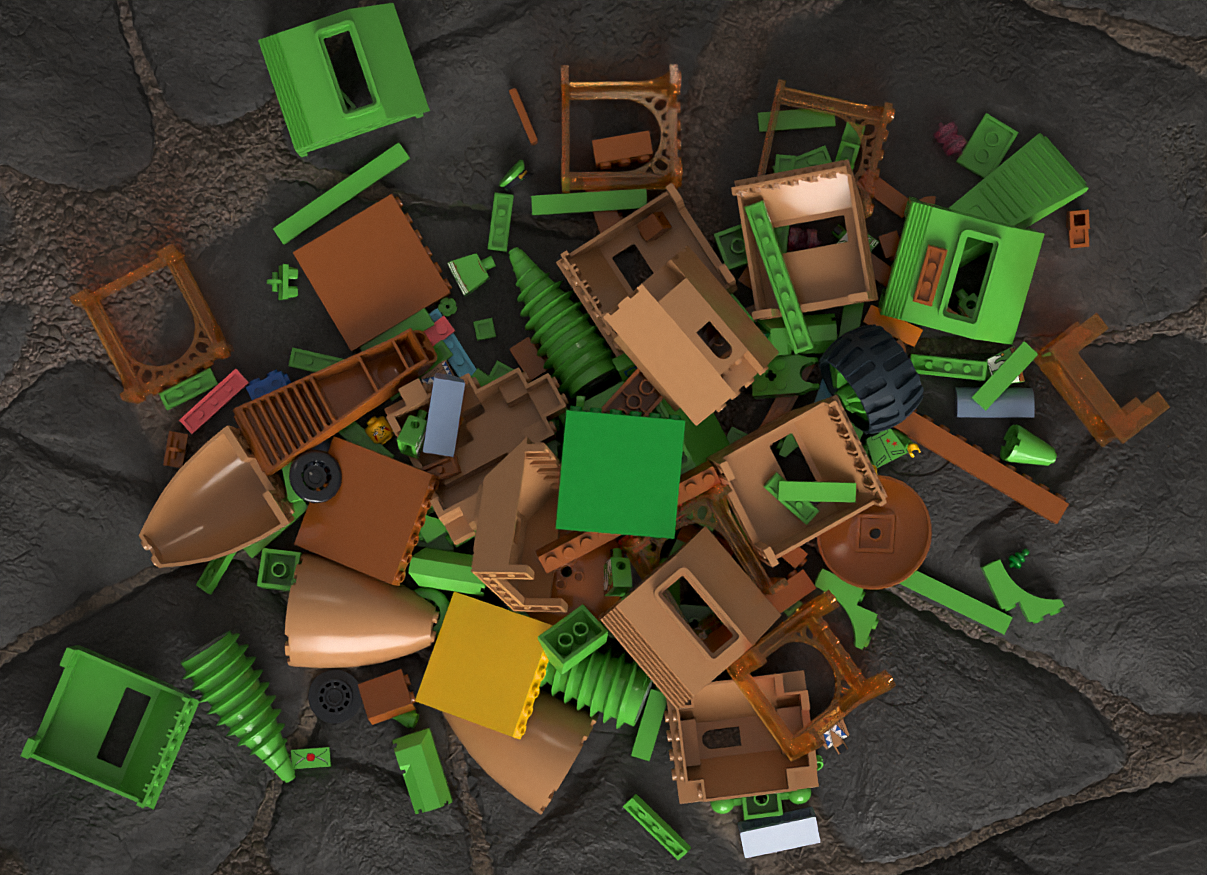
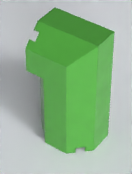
M835 314L804 315L815 348L798 353L799 355L823 354L837 340L836 321H832ZM782 317L757 320L758 323L771 333L768 340L778 350L779 354L777 356L792 355L791 352H793V355H797L794 352Z
M425 547L412 556L408 573L419 586L479 596L485 595V592H482V588L485 589L486 585L471 572L473 555Z
M423 729L393 739V744L397 743L394 751L401 770L405 769L403 776L415 814H419L420 809L424 813L443 807L446 801H448V804L453 803L431 729Z

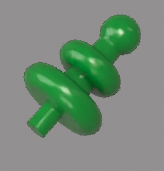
M1023 549L1022 553L1016 552L1015 556L1010 555L1008 558L1010 564L1008 566L1020 569L1021 563L1025 562L1024 557L1029 554V550Z

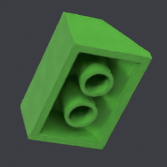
M582 604L539 635L538 640L549 662L562 675L607 642L608 631Z

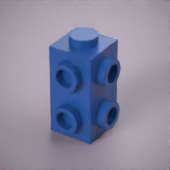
M274 370L266 374L267 378L263 380L257 378L249 382L250 386L246 387L251 400L292 383L288 374L284 375L282 371Z

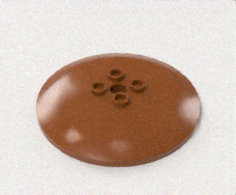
M882 475L877 476L888 496L885 498L886 504L881 507L874 504L817 536L820 554L828 568L842 581L862 589H884L895 586L909 578L926 558L932 539L931 518L921 497L906 483ZM874 529L881 531L877 539L871 538V532Z
M560 529L559 538L574 530ZM616 538L555 569L551 598H562L568 604L567 612L526 613L535 620L555 625L583 604L600 622L601 620L597 616L608 610L621 598V596H604V564L610 559L611 549H621ZM571 567V576L564 577L562 575L563 568Z

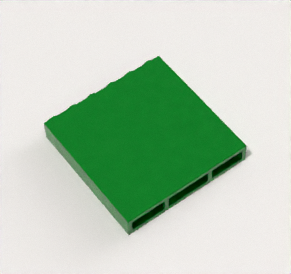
M570 406V409H566L555 528L674 539L685 420L681 419V415L669 414V418L661 417L660 413H649V416H644L639 411H630L629 414H622V410L610 409V412H602V408L590 407V411L582 410L581 406Z

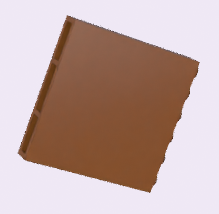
M392 194L293 252L352 352L360 349L361 346L420 310L427 309L451 295L449 290L452 289V286L447 278L442 279L439 273L443 271L437 262L433 264L430 259L432 256L428 246L423 247L420 242L423 239L418 229L413 230L410 225L413 223L408 213L404 214L401 207H403V204L399 197L394 198Z
M334 436L328 453L340 465L342 472L340 489L333 498L326 502H309L294 545L389 584L400 586V583L405 578L406 567L411 562L413 548L418 543L420 529L425 524L427 510L431 507L430 500H432L434 492L438 489V476Z

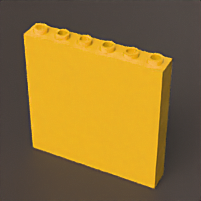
M454 592L415 701L505 735L521 739L526 731L527 720L533 712L532 706L535 698L539 695V687L546 675V667L549 661L538 640V636L553 625Z

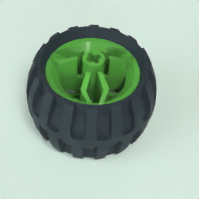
M876 324L858 327L843 334L827 348L820 358L819 368L821 376L829 393L832 396H838L849 420L857 429H860L865 434L882 432L898 425L911 415L924 397L920 377L910 358H908L904 349L893 336L885 331L883 327L876 326Z

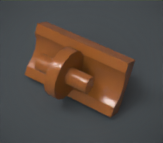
M169 431L163 465L181 468L184 465L189 434Z

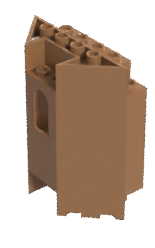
M688 245L603 317L618 334L614 341L674 411L681 408L696 426L715 410L720 412L726 407L727 404L725 402L730 398L731 400L736 398L741 393L739 391L741 387L745 386L747 388L755 381L753 377L757 373L762 375L769 368L767 365L779 354L773 344ZM709 321L731 346V355L726 359L718 358L696 333Z
M804 670L710 682L679 710L666 698L668 711H664L665 723L669 722L670 730H666L668 742L672 741V749L669 750L670 761H674L675 769H671L672 780L677 782L680 804L734 799L819 787L816 750L813 745L809 714L810 704L808 690H806ZM739 726L741 746L708 749L704 746L702 737L706 731Z

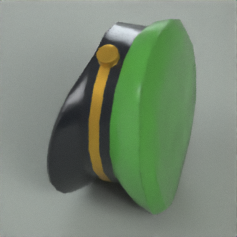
M519 160L500 180L499 186L508 191L518 182L529 178L534 173H528L525 169L524 161Z

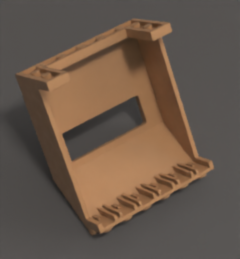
M849 159L734 181L735 187L731 188L732 195L737 196L756 309V311L752 312L753 320L782 317L744 208L764 200L773 228L842 215L845 217L848 242L782 254L802 313L878 300L863 204Z
M673 183L666 186L667 191L576 250L568 253L566 250L560 254L562 259L556 262L616 357L623 353L625 354V352L614 341L618 334L603 317L633 292L613 260V257L630 246L636 245L652 272L655 273L688 245L729 294L738 290L735 278L725 263L722 264L685 208L683 199ZM662 211L672 228L657 240L646 242L641 237L637 225L652 213Z
M837 395L789 411L706 458L714 467L721 481L720 486L757 559L771 567L779 564L777 560L779 557L875 504L881 507L887 503L885 498L888 496ZM792 433L817 482H855V503L819 502L814 505L819 509L816 516L807 525L803 523L763 487L776 472L786 480L770 449V445Z
M528 437L484 477L483 484H480L478 487L474 513V523L477 528L471 572L513 611L567 612L568 604L562 598H551L555 570L547 574L536 554L537 549L559 539L560 529L555 528L561 461L545 443H533Z
M706 526L700 531L695 532L691 539L608 610L597 616L677 710L750 649L781 616ZM681 576L689 582L733 634L714 653L708 649L662 594Z

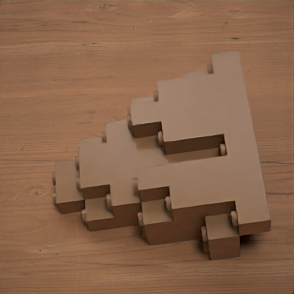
M518 367L483 387L480 386L476 377L472 378L469 373L459 377L465 381L454 454L457 455L462 473L439 482L438 489L434 492L432 500H430L434 511L446 527L455 545L476 535L475 530L477 526L474 523V513L478 487L480 484H483L484 477L526 437L533 443L543 442L545 444L556 439L554 433L557 432V429L550 420L565 413V410L568 409L566 405L569 402L565 394L560 395L557 390L560 385L555 376L551 378L549 373L530 382L526 371L521 372ZM419 378L399 388L398 390L403 399L384 409L387 414L386 418L397 437L409 415L416 417L419 410L429 413L432 392L426 382L421 383ZM423 449L419 459L409 456L413 466L417 468H422L448 457L425 453Z

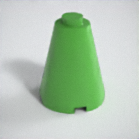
M1012 425L1005 434L1003 440H1006L1005 447L1001 446L1000 451L1002 460L1049 466L1055 462L1057 457L1055 448L1022 426Z

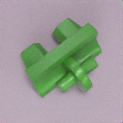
M282 264L279 266V274L278 272H272V279H268L267 284H272V292H278V300H286L298 296L297 286H288V279L298 278V269L289 267V264Z

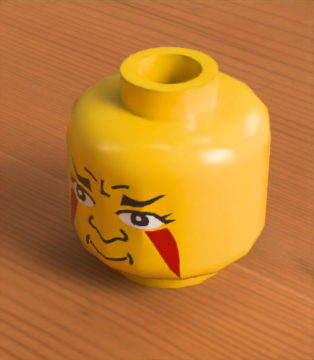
M373 416L366 422L368 426L365 429V433L375 444L381 443L383 445L393 437V430L384 416L378 418Z

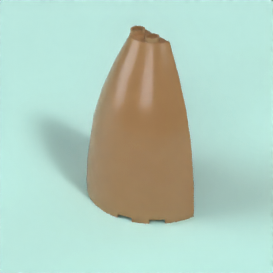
M227 425L205 443L178 470L151 510L139 537L142 540L141 545L143 548L151 551V561L158 568L206 562L233 554L270 536L294 520L292 515L295 512L294 506L287 499L286 486L277 472L271 476H266L265 472H262L246 439L239 435L240 431L235 427Z
M304 552L300 557L302 563L297 564L294 572L296 583L291 585L286 612L285 635L289 638L285 643V655L290 657L287 659L289 666L308 668L360 667L400 658L430 647L432 642L435 643L436 631H433V625L438 622L439 612H436L437 607L415 591L401 583L400 586L389 584L316 553Z
M540 689L538 697L535 698L532 706L533 712L527 720L526 731L521 739L505 735L442 711L455 735L481 768L515 798L540 815L551 801L554 791H557L579 754L584 740L586 741L593 725L599 717L597 713L590 717V710L585 707L577 711V703L570 700L565 704L563 697L558 695L552 696V693Z

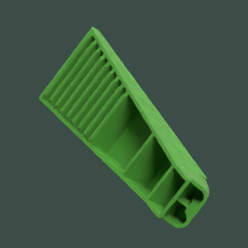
M1039 133L949 208L1027 228L1082 195L1089 188L1086 186V181L1051 141ZM967 237L958 269L991 250L993 243Z

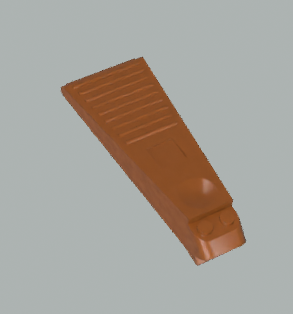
M409 328L385 342L234 408V418L262 472H265L266 476H271L293 462L301 453L313 449L399 393V388L418 379L419 376L430 369L437 360V354L423 331H413L412 328Z

